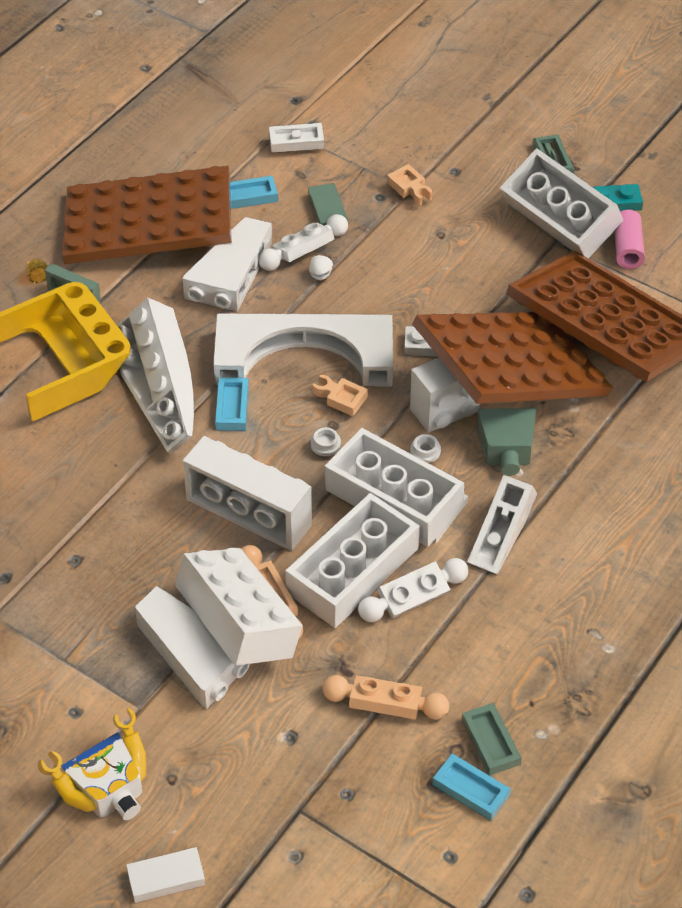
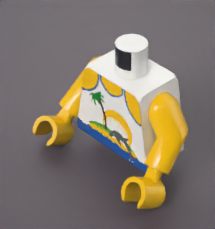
M130 708L126 709L130 717V722L127 725L119 722L117 713L113 716L115 727L123 730L124 735L122 737L117 732L63 765L61 756L57 752L51 751L48 755L54 762L53 769L48 768L42 759L38 761V770L42 774L52 776L51 783L67 805L86 812L93 811L101 818L117 810L124 820H130L140 812L141 806L135 798L143 792L141 781L146 777V752L138 731H134L132 727L136 720L133 710Z

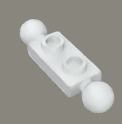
M335 214L328 218L325 226L319 223L308 224L304 227V230L296 234L284 236L280 242L272 245L273 249L267 248L261 251L258 256V263L266 271L275 270L279 266L280 260L284 259L291 262L335 240L334 236H342L348 229V222L344 216Z
M459 558L449 559L444 564L443 570H440L436 561L380 586L377 591L381 598L378 599L373 596L364 598L358 607L359 615L364 621L373 623L380 620L384 611L387 610L391 619L447 594L451 590L447 582L453 584L463 582L468 576V566Z

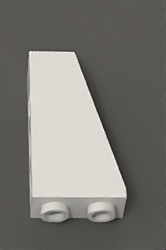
M247 217L241 220L231 230L232 243L215 245L184 275V299L238 312L260 268L258 263L259 254L272 245L271 223Z
M158 586L135 606L137 626L205 709H208L215 700H221L226 694L228 686L236 678L243 677L247 672L250 664L235 666L194 610Z

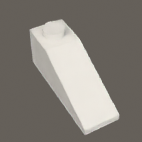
M503 475L467 563L494 574L499 573L528 518L537 496V492L532 485Z

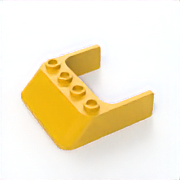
M80 282L67 283L0 312V343L22 333H37L43 338L69 374L25 395L29 417L32 421H36L103 390L131 351L127 338L88 287Z

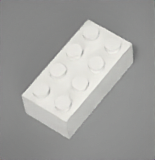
M537 148L500 187L507 204L567 248L577 251L588 259L624 221L617 204Z
M361 428L325 465L326 491L353 506H356L369 493H372L420 526L419 543L426 547L435 540L464 507V482L364 428Z
M203 436L184 458L183 469L187 501L290 551H293L312 526L311 486L307 485L303 480L290 477L273 466H267L254 460L248 454L235 451L224 443L214 441L206 436Z
M369 493L285 570L286 587L294 600L336 628L359 606L364 598L369 597L418 550L420 526L372 493Z
M241 548L184 553L175 586L235 666L293 658L303 625Z

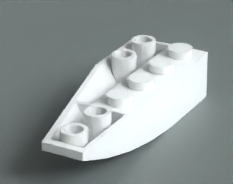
M147 297L117 325L129 341L131 347L129 356L120 366V372L168 453L172 454L192 437L194 401L191 372L173 308Z

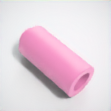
M624 210L620 212L624 221L614 230L616 260L620 267L634 269L641 266L645 261L641 216L636 211Z

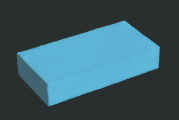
M273 176L230 182L231 209L278 202V192Z
M219 377L215 420L216 430L246 431L249 378Z
M453 753L433 777L432 784L492 821L509 798L511 788Z

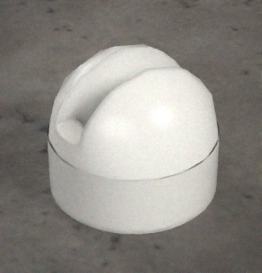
M314 256L310 261L309 272L314 279L324 280L329 277L333 263L328 257Z

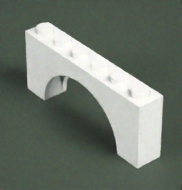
M217 314L214 352L215 385H218L219 377L246 378L251 368L258 361L274 352L294 347H314L334 352L350 361L358 370L363 386L392 387V315Z

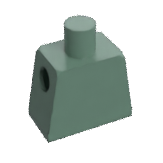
M536 408L478 409L476 430L486 464L490 466L501 465V472L507 476L519 473V465L530 464Z

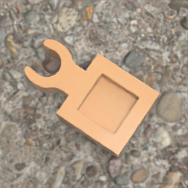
M409 164L387 175V184L403 198L411 195L413 201L419 206L422 205V196L427 197L430 201L432 200V190L425 186V178Z
M320 375L319 384L322 386L313 383V394L315 396L327 397L328 406L350 416L355 415L368 397V389L343 378L337 384L330 377Z

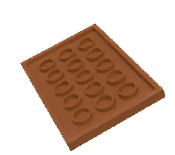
M228 165L167 174L159 173L144 177H130L114 181L105 180L99 183L77 184L67 187L62 249L64 264L232 243L231 188Z
M573 251L508 285L506 295L516 300L518 304L526 306L537 313L542 319L553 323L561 328L564 333L577 338L588 348L596 350L607 357L609 361L620 365L640 380L648 382L682 360V315L577 251Z
M535 312L416 315L412 323L476 404L608 396L613 388L605 379V375L590 362L587 354L580 350L571 340L570 335L564 333L561 328L553 323L542 319Z

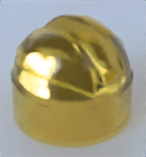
M34 258L27 263L26 274L30 282L42 283L46 281L45 270L48 265L44 260Z

